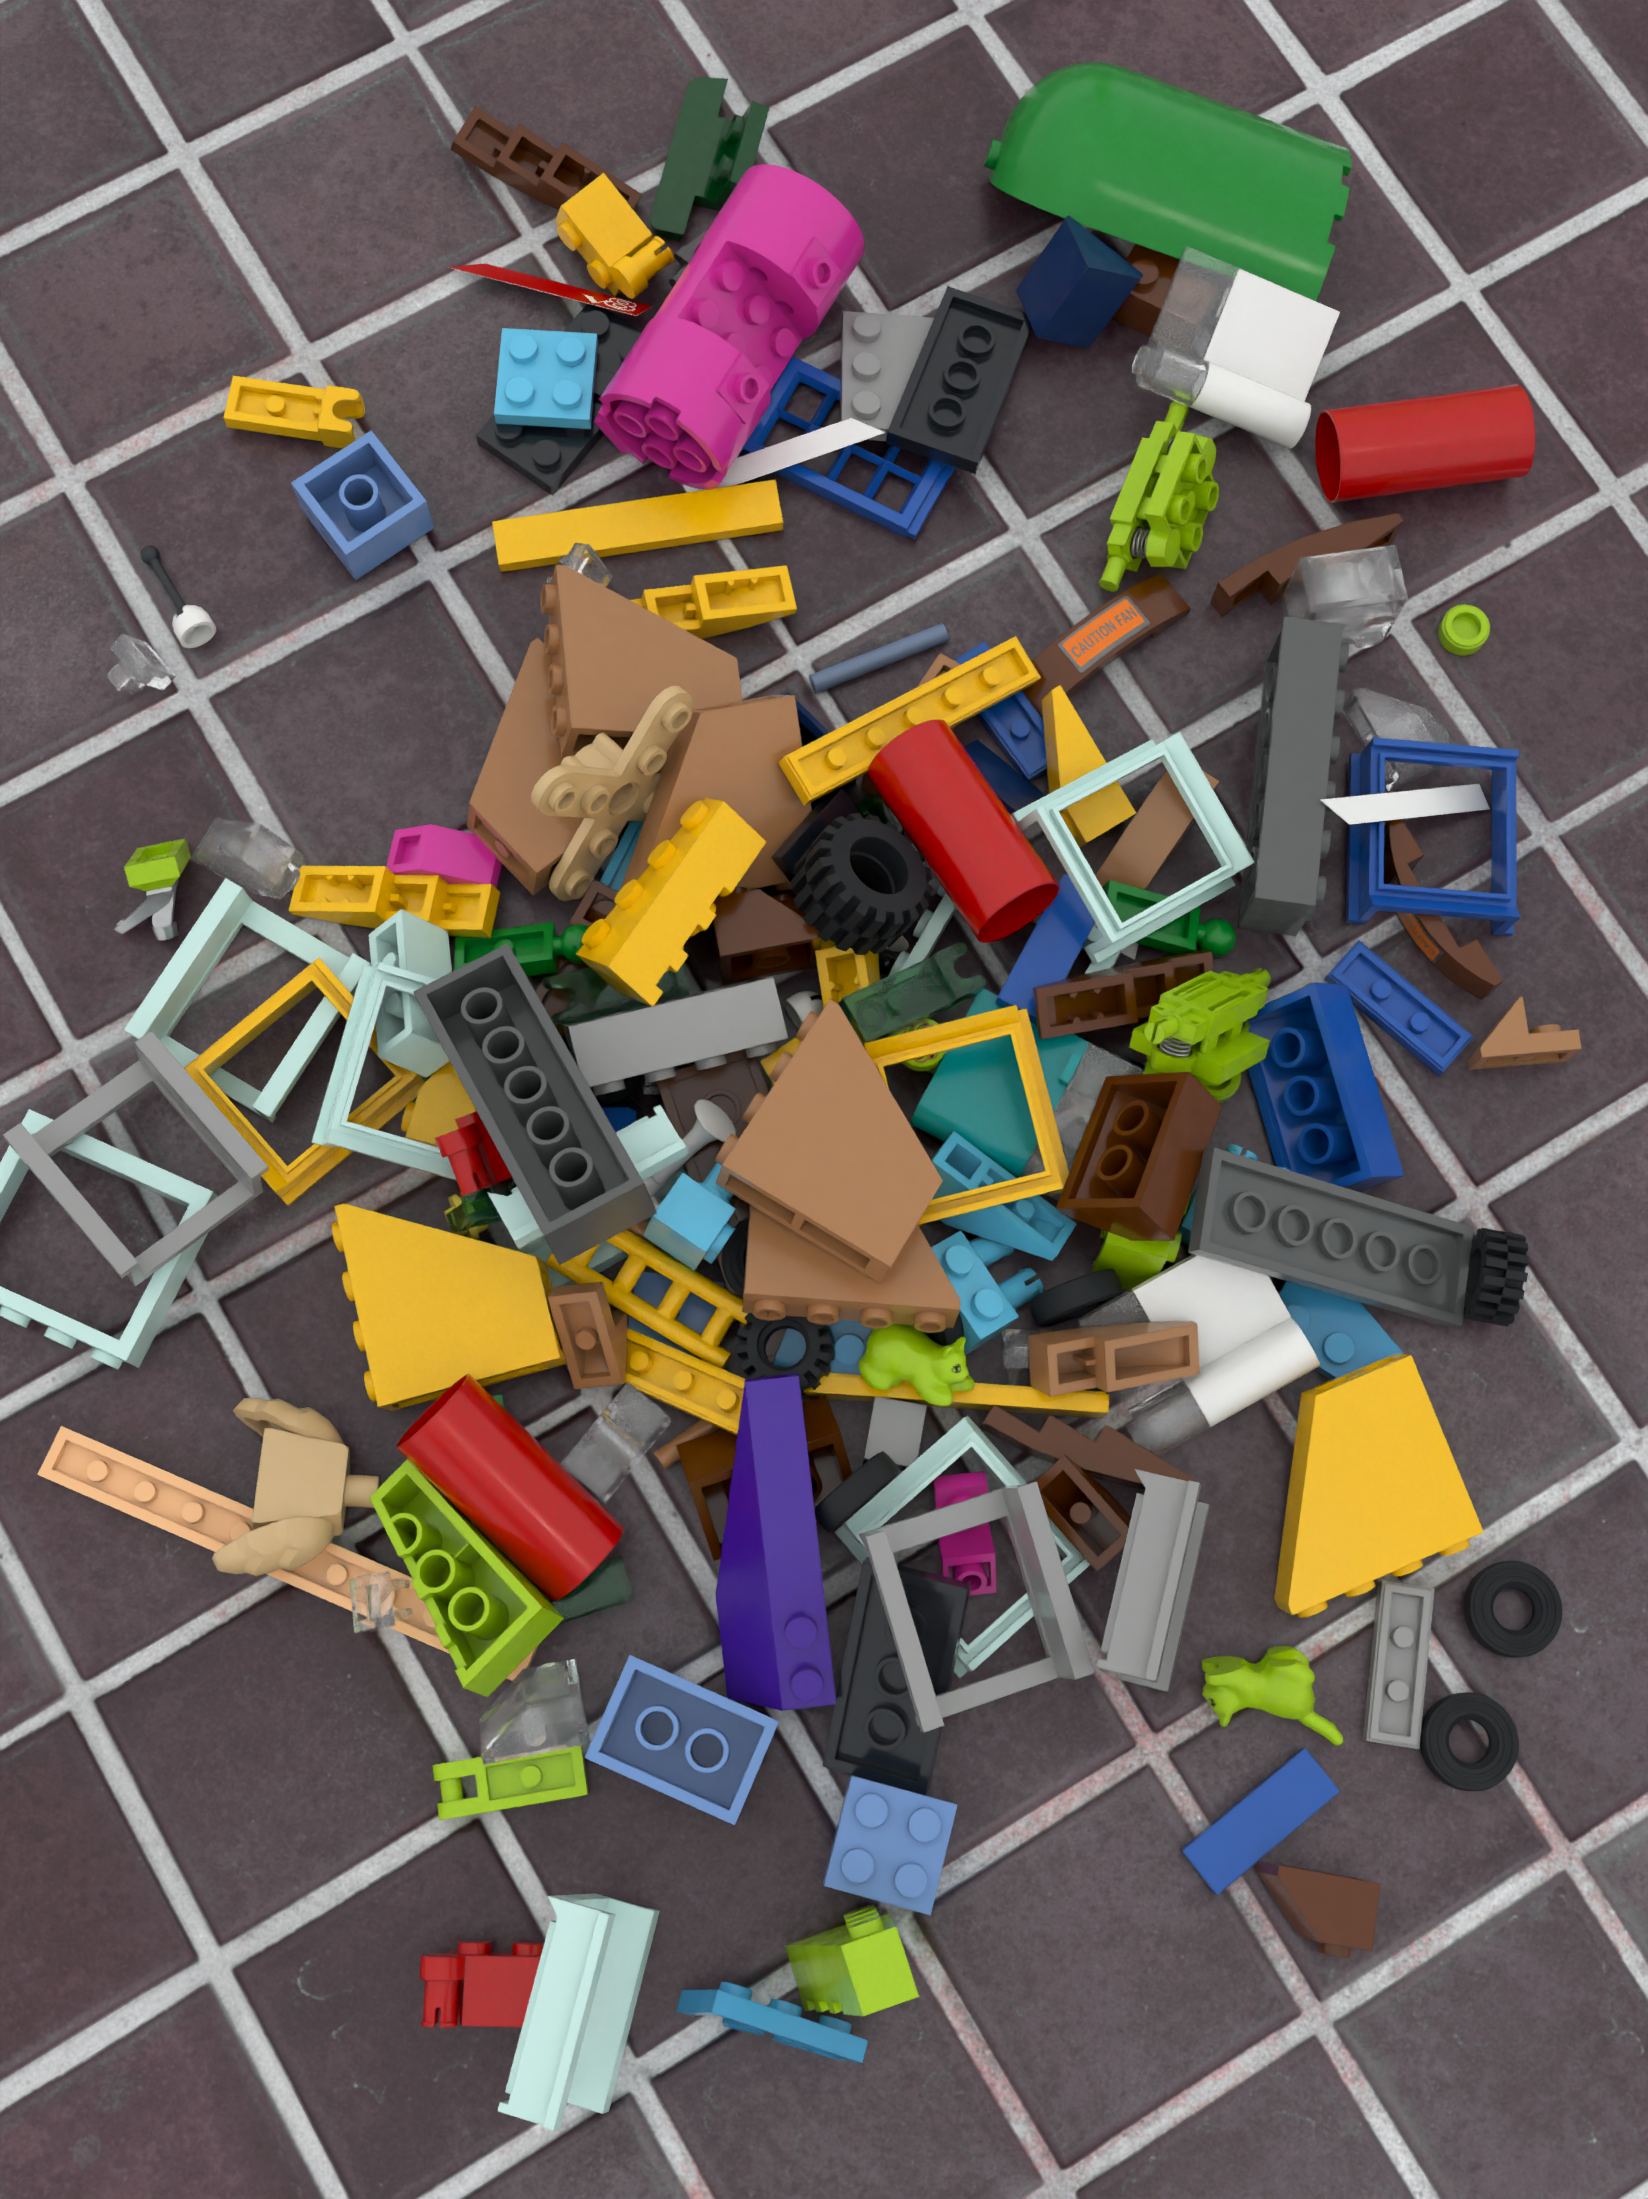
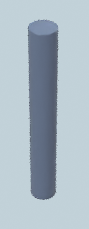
M940 623L809 675L811 686L815 693H819L949 641L947 630L944 624Z

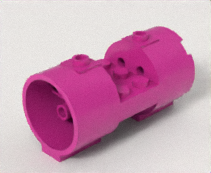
M761 164L752 166L744 172L696 247L694 256L657 314L648 322L599 398L603 405L593 422L621 453H629L643 464L649 458L663 468L672 469L668 478L689 487L713 489L720 485L768 409L771 402V389L801 341L816 332L864 254L865 242L862 232L849 211L822 186L793 170L776 165Z

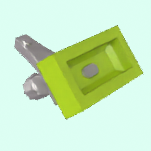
M186 838L140 847L135 850L124 866L129 887L146 891L147 899L125 919H121L116 924L117 926L114 930L119 934H125L153 914L152 929L157 940H169L178 935L177 923L173 921L176 888L179 877L191 858Z

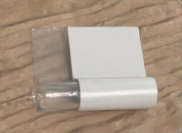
M1187 246L1184 248L1147 346L1142 345L1138 350L1131 371L1137 374L1136 385L1291 449L1299 442L1307 427L1311 405L1305 402V399L1340 312Z
M1195 1254L1190 1255L1077 1319L1082 1328L1143 1322L1193 1321L1197 1323L1200 1374L1117 1390L1134 1422L1126 1426L1132 1439L1146 1450L1151 1449L1152 1453L1156 1456L1166 1453L1320 1366L1313 1348L1298 1324L1290 1316L1268 1275Z

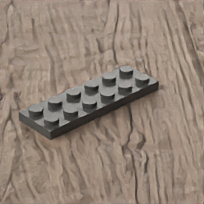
M1214 1147L1204 1150L1202 1154L1188 1252L1436 1325L1454 1328L1462 1326L1473 1227Z

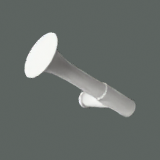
M701 1099L697 1100L694 1105L697 1120L693 1128L682 1139L689 1155L643 1180L656 1210L662 1202L656 1193L691 1157L710 1142L715 1140L725 1142L730 1134L737 1136L733 1122L720 1107L711 1101Z

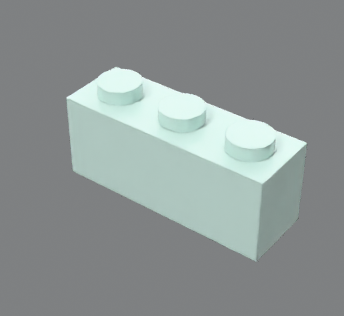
M399 910L369 934L372 967L382 962L434 979H439L452 972L448 931L405 910ZM386 987L376 1019L378 1057L427 1078L448 1063L449 1059L416 997Z

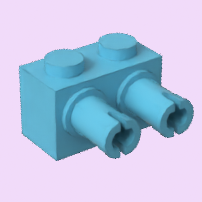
M719 1163L714 1165L703 1183L694 1181L682 1172L657 1208V1214L651 1217L643 1234L645 1238L693 1271H695L702 1259L712 1264L736 1229L727 1223L735 1211V1208L729 1203L734 1194L715 1184L722 1166Z
M959 1231L931 1247L960 1298L959 1313L963 1323L964 1337L966 1338L964 1344L965 1355L998 1336L1019 1317L1015 1311L1017 1308L1043 1293V1285L1040 1279L1026 1285L1027 1281L1036 1275L1029 1267L1020 1269L1018 1273L999 1284L995 1282L986 1267L1004 1256L1012 1254L1014 1248L980 1236L968 1241L962 1231Z

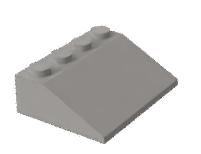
M774 977L756 978L657 1002L654 1007L645 1005L563 1025L570 1053L589 1087L593 1086L595 1096L625 1089V1078L644 1074L646 1083L677 1076L674 1066L694 1061L697 1071L727 1064L725 1054L743 1049L746 1051L747 1058L778 1051L776 1041L788 1039Z

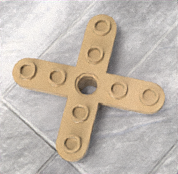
M678 685L670 686L654 698L624 750L604 732L599 733L592 744L583 747L574 756L565 757L560 766L548 770L535 784L531 794V802L542 814L546 816L584 818L549 880V889L559 900L569 901L582 898L606 856L615 849L618 843V836L626 822L645 821L661 775L656 772L664 765L668 750L678 733L688 724L692 716L693 699L682 687Z

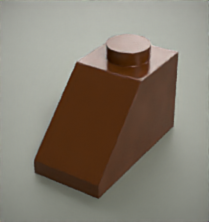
M1066 1454L1063 1455L1036 1481L1047 1516L1098 1572L1124 1549L1131 1516L1107 1489Z
M1258 1860L1257 1873L1298 1935L1319 1942V1953L1351 1958L1352 1948L1372 1952L1380 1883Z

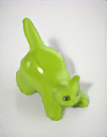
M892 1324L888 1328H872L868 1335L866 1351L858 1360L860 1374L870 1387L888 1390L893 1386L900 1385L904 1381H908L914 1386L923 1400L938 1406H950L952 1404V1391H970L974 1388V1380L969 1376L966 1366V1355L964 1353L965 1337H960L951 1345L942 1346L934 1342L925 1332L916 1330L914 1325Z
M1290 1646L1268 1648L1267 1653L1257 1664L1249 1663L1243 1658L1234 1656H1216L1201 1661L1206 1681L1202 1688V1695L1207 1700L1210 1708L1218 1715L1222 1727L1229 1724L1234 1713L1248 1707L1263 1710L1285 1719L1297 1720L1306 1727L1321 1734L1336 1746H1341L1343 1743V1736L1335 1724L1313 1711L1315 1697L1312 1685L1315 1675L1309 1668L1308 1659L1301 1651Z

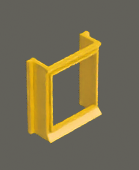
M320 958L306 967L184 1068L268 1165L269 1170L261 1177L288 1206L354 1151L337 1146L328 1148L313 1144L287 1166L210 1078V1075L317 987L347 1021L354 997ZM375 1022L369 1047L378 1056ZM381 1058L380 1060L395 1077L350 1113L347 1118L348 1122L376 1130L382 1129L401 1113L409 1101L414 1102L417 1099L420 1087L425 1083L421 1075Z
M1017 1005L864 1043L868 1055L889 1088L884 1070L886 1066L1011 1035L1045 1171L932 1199L917 1223L919 1227L925 1223L1049 1192L1053 1194L1064 1189L1069 1171L1027 1008L1018 1010Z

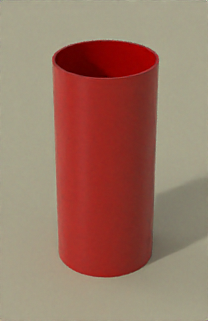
M1508 385L1324 410L1318 417L1315 434V454L1319 482L1325 498L1330 503L1524 477L1530 471L1535 451L1533 411L1528 395L1520 385Z
M939 719L930 720L906 730L890 741L872 760L867 772L869 780L905 833L914 841L913 844L916 849L921 850L926 859V864L980 942H994L1015 933L1036 919L1053 903L1059 894L1060 885L947 722Z
M469 1373L448 1388L411 1425L395 1446L551 1601L561 1599L586 1579L614 1548L624 1531V1527Z

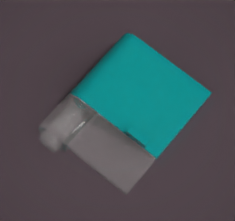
M981 987L965 1018L1003 1008L995 1004L998 995ZM1030 1022L1066 1164L1070 1172L1106 1076L1143 1074L1144 1070L1074 1034L1040 1039L1038 1037L1037 1025ZM1011 1035L947 1051L923 1094L910 1124L943 1142L955 1131L1016 1178L1044 1172L1045 1168ZM1062 1191L1045 1194L1059 1201Z

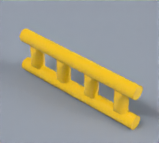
M625 1230L606 1240L629 1254L614 1282L588 1267L600 1244L561 1265L558 1264L553 1253L549 1256L546 1263L548 1267L576 1284L603 1282L609 1304L703 1361L721 1369H724L730 1361L732 1353L720 1347L719 1344L734 1318L746 1325L747 1321L744 1318L748 1313L742 1312L743 1299L699 1272L693 1271L679 1260L631 1231ZM646 1266L673 1281L658 1308L631 1293ZM690 1292L716 1307L702 1334L697 1333L675 1319Z

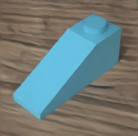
M955 1131L951 1133L931 1158L933 1165L943 1180L932 1199L1016 1179V1177ZM1039 1195L940 1220L948 1226L1051 1261L1058 1255L1077 1225Z

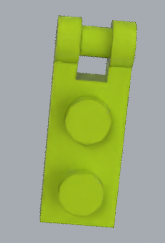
M582 1740L432 1765L434 1782L440 1781L442 1803L437 1804L439 1820L589 1795ZM475 1775L478 1797L464 1799L461 1777Z

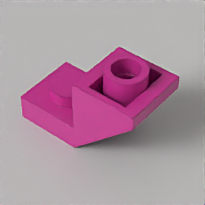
M428 824L395 830L386 867L395 875H439L448 884H492L497 887L502 863L475 834Z
M985 1471L936 1477L933 1480L934 1509L987 1493L988 1484ZM989 1522L937 1539L941 1576L971 1583L969 1596L997 1593L995 1550Z

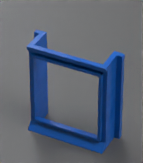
M1373 737L1361 754L1351 753L1349 755L1348 797L1385 793V761L1492 770L1491 893L1384 884V821L1348 824L1346 923L1366 924L1377 911L1491 920V935L1512 936L1514 934V923L1521 918L1517 909L1516 760L1519 757V750Z

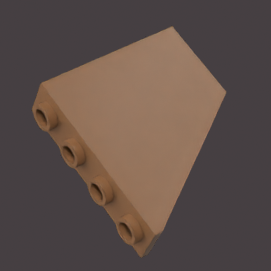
M556 565L550 584H543L540 599L541 613L548 614L549 624L546 625L544 634V651L546 654H552L553 661L548 671V693L556 695V705L553 707L551 717V731L553 736H559L561 757L574 756L583 747L592 744L595 737L602 732L607 734L624 750L651 702L660 692L670 686L678 685L691 695L693 699L692 710L743 701L736 657L566 565Z
M536 638L529 645L471 796L467 827L486 845L533 896L549 884L553 871L584 819L546 816L538 811L531 802V794L538 780L548 770L560 766L565 758L561 757L559 736H553L551 731L552 711L556 705V695L548 693V671L550 665L553 664L552 654L545 653L544 643L539 638ZM663 765L662 768H661L658 772H656V773H660V774H661L664 765Z
M775 694L692 710L690 721L678 733L670 747L621 888L633 879L638 880L650 865L647 860L651 852L664 840L670 841L683 826L680 823V819L685 811L699 800L703 802L705 798L724 801L766 841V844L736 887H745L747 891L775 885L776 890H791V883L771 857L812 811L811 803L805 806L802 804L778 764L784 756L802 747L795 695Z
M830 999L820 1015L811 1011L804 1020L795 1037L802 1041L794 1055L785 1051L776 1063L769 1076V1079L776 1083L768 1095L765 1096L758 1092L751 1101L742 1120L749 1124L740 1138L730 1134L715 1159V1162L722 1165L715 1184L881 1284L943 1180L840 1005Z
M749 1204L742 1312L753 1313L756 1318L767 1321L781 1320L785 1316L807 1317L809 1322L821 1325L834 1324L839 1320L860 1321L861 1325L874 1329L888 1328L892 1324L914 1325L916 1330L927 1333H936L946 1328H954L960 1311V1298L918 1224L880 1284Z

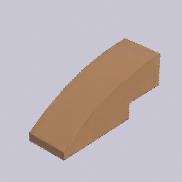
M1167 770L1095 875L1101 887L1111 880L1147 890L1195 821ZM1203 771L1215 791L1219 781Z
M1193 1321L1124 1323L1059 1330L1028 1336L1031 1387L1050 1397L1096 1387L1105 1392H1112L1200 1374L1198 1326Z

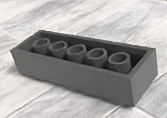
M1284 616L1266 655L1246 848L1255 863L1243 869L1237 925L1239 929L1296 936L1305 921H1312L1315 906H1322L1326 891V876L1319 875L1320 858L1326 859L1329 852L1331 829L1323 828L1325 811L1330 812L1331 809L1320 800L1335 798L1336 784L1335 782L1328 781L1329 765L1336 764L1340 748V736L1333 735L1334 719H1339L1341 716L1345 696L1344 689L1337 688L1338 673L1345 672L1349 655V644L1341 643L1343 624Z
M508 943L413 992L559 1265L657 1214L645 1183Z

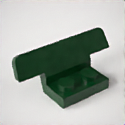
M698 77L693 79L687 86L650 215L652 230L658 236L680 241L685 233L692 205L720 211L744 172L754 166L769 107L752 100L742 117L735 114L732 121L724 117H718L728 79Z

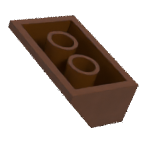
M1190 1072L1106 1076L1056 1209L1061 1214L1131 1241H1174L1201 1167L1203 1151L1207 1150L1222 1106Z
M826 1395L802 1403L814 1508L852 1474L842 1435ZM723 1429L676 1445L713 1561L721 1559L737 1435Z

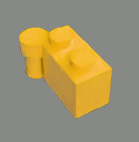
M604 173L561 205L555 219V223L558 225L556 230L559 237L570 250H578L588 263L587 270L595 283L603 289L607 287L614 297L623 292L628 298H635L648 288V280L667 265L674 262V256L669 246L661 252L660 248L665 244L664 240L658 236L652 238L650 230Z

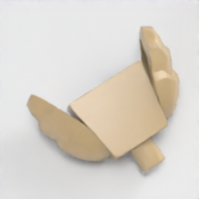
M244 1398L234 1408L233 1412L236 1417L263 1437L252 1516L253 1530L246 1532L235 1541L223 1546L214 1553L212 1560L218 1571L231 1574L247 1573L260 1576L280 1568L290 1571L297 1569L320 1555L330 1544L333 1536L343 1533L346 1507L374 1508L369 1497L379 1488L380 1476L350 1474L349 1447L343 1443L333 1424L318 1411L310 1407L298 1408L279 1398L271 1400Z

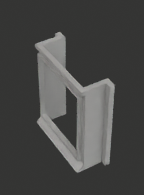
M152 1031L134 1042L139 1061L37 1133L31 1135L20 1122L3 1134L8 1144L121 1278L127 1275L135 1287L263 1192L261 1176L269 1170L268 1165ZM154 1084L235 1178L237 1183L134 1258L50 1157Z
M1135 1469L1145 1487L1144 1495L1136 1494L1105 1629L1101 1652L1107 1656L1106 1661L1098 1659L1096 1667L1111 1678L1169 1693L1210 1506L1209 1504L1198 1502L1201 1489L1199 1482L1184 1481Z
M1037 1481L1025 1485L999 1488L859 1534L867 1549L916 1714L915 1720L921 1732L925 1733L945 1726L942 1718L1056 1678L1076 1680L1095 1673ZM1004 1517L1046 1657L935 1695L893 1553Z

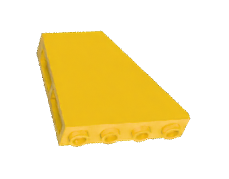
M348 1204L334 1206L337 1222L332 1223V1235L338 1251L344 1252L348 1271L342 1274L343 1286L348 1299L351 1302L355 1301L359 1321L353 1323L354 1336L360 1351H366L370 1371L364 1373L365 1387L372 1402L377 1401L379 1408L392 1412L437 1400L448 1388L468 1373L484 1387L567 1364L547 1298L553 1289L548 1266L537 1256Z
M1394 1353L1301 1393L1274 1595L1279 1609L1290 1615L1297 1614L1299 1618L1315 1615L1328 1607L1326 1601L1343 1593H1345L1346 1597H1354L1366 1593L1376 1586L1375 1579L1391 1572L1395 1577L1412 1573L1423 1566L1421 1559L1438 1552L1441 1556H1448L1463 1551L1470 1546L1468 1539L1484 1533L1412 1355Z

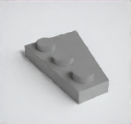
M843 311L841 321L840 422L849 418L858 420L886 432L867 440L886 441L887 431L934 318Z

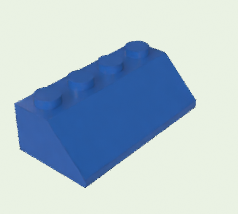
M1315 982L1266 1003L1263 1008L1258 1010L1256 1016L1248 1019L1247 1021L1250 1023L1249 1032L1270 1040L1266 1058L1248 1068L1276 1166L1357 1192L1403 1177L1404 1173L1348 986Z

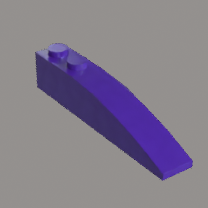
M798 1373L745 1379L735 1459L715 1592L727 1698L781 1711L836 1704Z

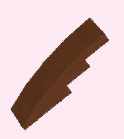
M477 106L473 108L455 137L450 149L495 178L558 210L561 205L602 173L608 177L633 210L642 196L641 193L564 142L557 149L520 124L513 131Z
M1398 513L1363 519L1295 540L1260 556L1219 581L1210 603L1221 617L1258 591L1272 605L1307 579L1321 593L1392 543L1404 519Z
M1199 950L1161 957L1033 987L1038 1037L1040 1039H1047L1137 1023L1138 1018L1150 1016L1151 1007L1159 1004L1161 994L1208 971L1214 972L1212 952Z
M993 1405L980 1426V1429L1017 1449L1052 1464L1056 1463L1066 1454L1092 1478L1131 1488L1145 1489L1135 1469L1184 1481L1197 1482V1480L1108 1425H1105L1098 1432L1094 1441L1052 1415L1047 1417L1039 1431L998 1406Z

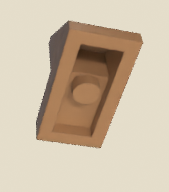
M1520 996L1504 1012L1467 1060L1468 1069L1567 1062L1582 1049L1579 1029L1561 1031L1560 1025L1549 1024L1534 1027L1529 1030V1034L1523 997Z
M603 1282L553 1287L547 1298L574 1389L623 1384L626 1380L627 1314L621 1310H610Z

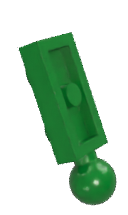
M1111 880L1102 887L1105 894L1109 896L1108 899L1122 923L1169 897ZM1200 906L1135 943L1178 955L1196 951L1197 942L1200 950L1211 951L1212 957H1222L1234 948L1236 932L1232 924L1222 918H1211L1204 923H1199Z
M554 922L492 930L491 938L456 936L454 970L507 943L526 976L557 972V957L564 956L573 963L583 964L585 962L576 953L584 945L581 940L589 926L584 924L571 925L565 929L561 936H558Z

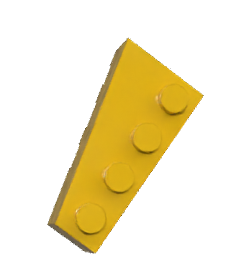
M705 798L703 802L699 800L692 804L681 817L680 823L683 826L670 841L664 840L651 852L647 860L650 865L638 880L633 879L629 881L618 892L614 900L617 905L604 920L599 919L595 921L584 933L581 940L584 945L576 955L620 994L654 1007L663 993L656 986L663 974L668 970L678 972L689 956L684 951L683 945L690 936H694L700 931H706L716 916L717 907L713 903L718 895L725 897L733 892L766 844V841L724 801Z

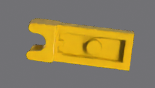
M233 376L223 419L227 428L322 441L324 446L343 449L357 440L354 437L352 424L343 419L362 418L365 414V406L361 394L355 389L327 385L326 389Z

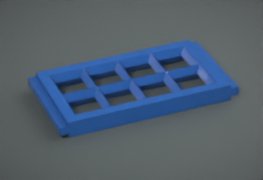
M792 356L770 391L771 402L768 409L739 453V456L766 448L762 445L778 417L804 429L803 435L821 429L820 426L835 400L840 401V379ZM799 382L826 394L810 422L783 410ZM857 443L840 450L826 476L799 463L773 472L905 538L908 536L915 540L956 467L929 459L921 475L918 476L893 463L901 448L890 445L885 456L881 458L857 446ZM851 453L878 465L863 494L836 482ZM888 471L915 483L899 512L872 500Z

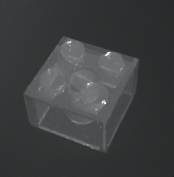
M1392 545L1300 557L1281 598L1284 616L1343 624L1341 643L1354 644L1357 648H1368L1381 643L1387 638L1408 600L1397 547Z

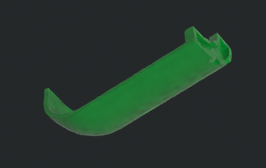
M1086 62L1067 66L1052 72L1024 94L1008 118L1000 141L992 139L983 167L990 169L988 177L992 185L1037 208L1065 219L1069 215L1081 225L1233 278L1236 269H1242L1317 301L1336 246L1327 243L1333 219L1337 221L1343 219L1350 187L1341 184L1342 175L1348 176L1352 169L1350 151L1340 145L1121 66L1102 62Z

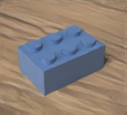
M629 1655L584 1758L735 1825L779 1721Z

